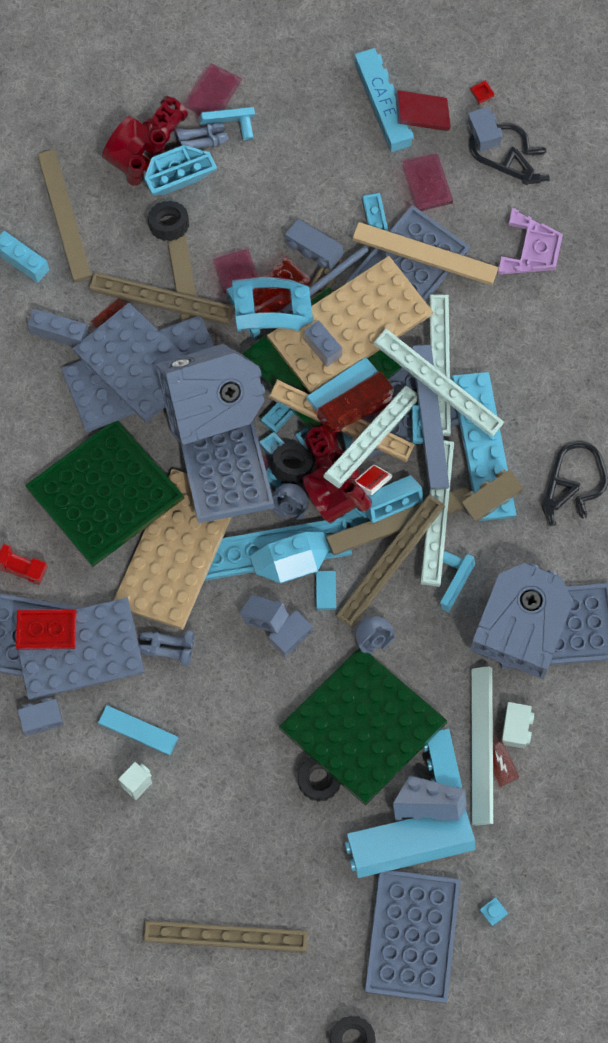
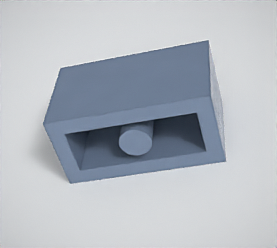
M489 107L468 113V124L480 152L500 146L501 138H503L501 128H497L496 116L494 112L491 113Z
M319 320L304 330V341L326 367L342 357L341 345Z
M251 595L240 612L247 625L276 634L289 616L284 604L281 602H274L263 596L257 597Z
M296 610L293 614L289 613L288 618L277 634L269 632V642L286 658L313 632V626Z
M47 698L36 705L32 703L22 706V709L18 710L25 736L64 725L56 699Z

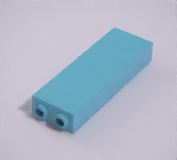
M466 809L459 821H436L433 818L422 817L421 820H414V818L348 833V842H345L347 854L352 855V859H350L352 872L356 871L358 878L476 850L475 838Z

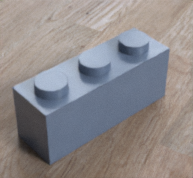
M300 219L285 234L287 245L292 250L300 251L304 257L313 259L322 268L326 267L331 270L344 255L343 247L340 243Z
M37 309L33 310L28 323L30 334L73 347L89 334L87 324Z

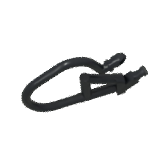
M512 123L496 124L497 128L500 127L501 130H514L520 134L523 139L525 155L534 156L547 153L544 147H532L530 149L528 135L520 126ZM471 134L469 149L471 155L478 162L522 180V183L527 186L528 184L550 181L549 174H534V169L516 147H511L503 165L482 157L476 150L473 134ZM514 157L526 171L525 174L510 168Z
M577 441L566 444L559 450L541 506L549 521V526L557 524L553 510H558L580 487L579 482L558 477L563 457L569 450L584 448L592 452L602 478L601 485L597 491L575 498L576 508H578L579 516L584 519V516L587 518L588 514L584 501L596 499L605 492L608 486V474L601 453L592 444ZM556 485L568 487L569 489L557 501L552 500Z

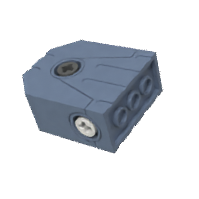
M225 344L155 364L171 432L182 445L251 424L264 402L263 394H265L263 384L260 383L261 370L259 366Z
M523 563L499 573L473 638L470 651L544 680L573 604V600L562 577L558 576L556 572L541 570L532 563Z

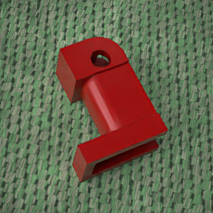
M3 544L0 550V571L11 573L31 583L40 585L48 568L47 563L35 558L30 560L14 554L11 546Z

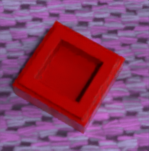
M486 80L470 88L478 104L493 98L495 95Z

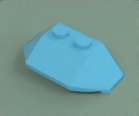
M183 145L152 157L144 180L152 195H166L200 181L217 170V166L210 152Z
M304 532L267 544L252 554L250 558L256 575L282 584L318 572L329 552V547L323 532Z

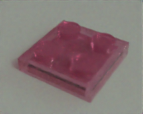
M249 249L213 259L224 294L227 293L226 289L233 286L232 280L259 278Z

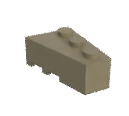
M505 469L495 475V480L484 482L479 486V491L476 493L471 491L463 497L462 505L475 523L494 512L502 504L508 503L514 496H519L523 493L522 485L510 469L507 472Z

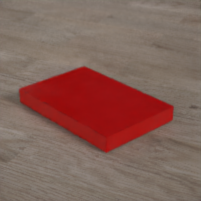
M17 610L16 649H76L77 610Z

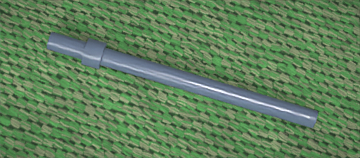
M366 246L361 247L309 288L310 296L369 251ZM292 299L287 306L281 309V313L288 314L293 310Z

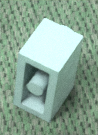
M508 702L501 745L524 749L526 743L530 744L532 732H529L528 728L529 724H533L534 713L531 712L532 706Z
M134 762L118 780L121 787L137 800L152 784L150 778L152 775L145 765L141 764L139 766Z

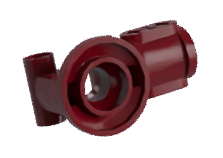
M165 96L161 100L159 108L143 124L131 115L126 117L114 130L103 149L102 158L126 174V180L132 186L139 185L143 180L145 161L141 156L145 150L150 158L164 153L165 144L170 139V134L180 122H184L188 117L186 108L173 97Z
M324 425L312 428L305 437V443L316 459L315 466L317 471L304 476L303 482L315 507L322 517L331 524L355 508L361 512L367 511L372 505V499L355 481L359 477L358 469L353 472L340 488L324 478V474L344 453V451L340 450L336 441L337 434L334 428Z

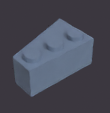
M409 775L393 802L395 820H402V817H414V820H421L422 817L433 818L436 821H459L467 804L465 790Z

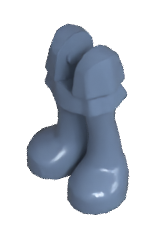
M223 123L207 124L206 127L197 129H174V138L179 147L183 145L197 149L209 146L214 147L229 140L227 133H221L225 130ZM207 135L206 138L187 141L191 138Z
M187 630L183 636H169L159 632L153 633L152 631L140 633V640L151 642V646L139 645L140 653L145 656L172 658L180 661L181 665L189 667L195 632L194 630ZM160 644L178 646L186 649H168L160 647Z

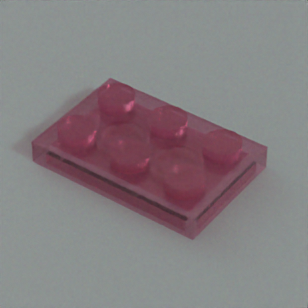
M211 63L184 104L185 108L199 115L203 112L224 110L240 86L242 78Z
M438 153L403 161L405 174L417 209L424 211L453 204V198Z

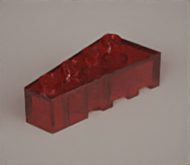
M287 256L273 269L269 276H266L292 280L308 287L311 281ZM278 287L254 288L255 313H275L291 302V290Z
M380 371L319 407L317 418L329 434L335 431L338 432L344 427L384 409L392 400L394 388Z

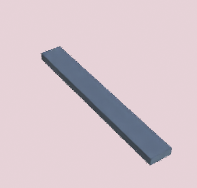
M431 345L412 346L416 353L434 366ZM415 377L429 490L448 489L450 486L438 395Z

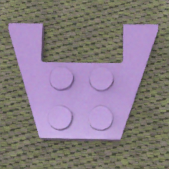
M512 208L509 226L526 229V238L521 259L501 257L498 274L555 270L563 234L543 223L542 225L532 220V217H526L519 213V210Z

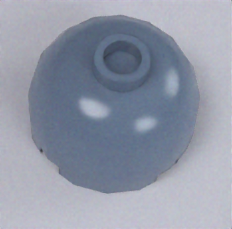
M285 483L277 487L272 494L274 502L272 511L285 519H288L287 515L295 517V520L304 517L309 501L307 493L300 486Z
M367 617L357 627L355 638L362 652L374 654L372 650L380 646L381 650H383L393 642L395 630L382 617Z

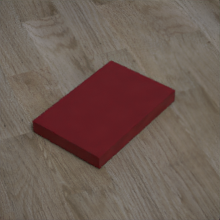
M397 90L395 95L398 124L443 131L450 130L447 98Z

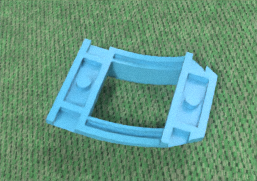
M270 277L232 280L238 331L247 328H253V330L284 328L299 332L300 328L313 322L308 286L292 280ZM278 287L290 289L293 315L285 313H255L252 288Z

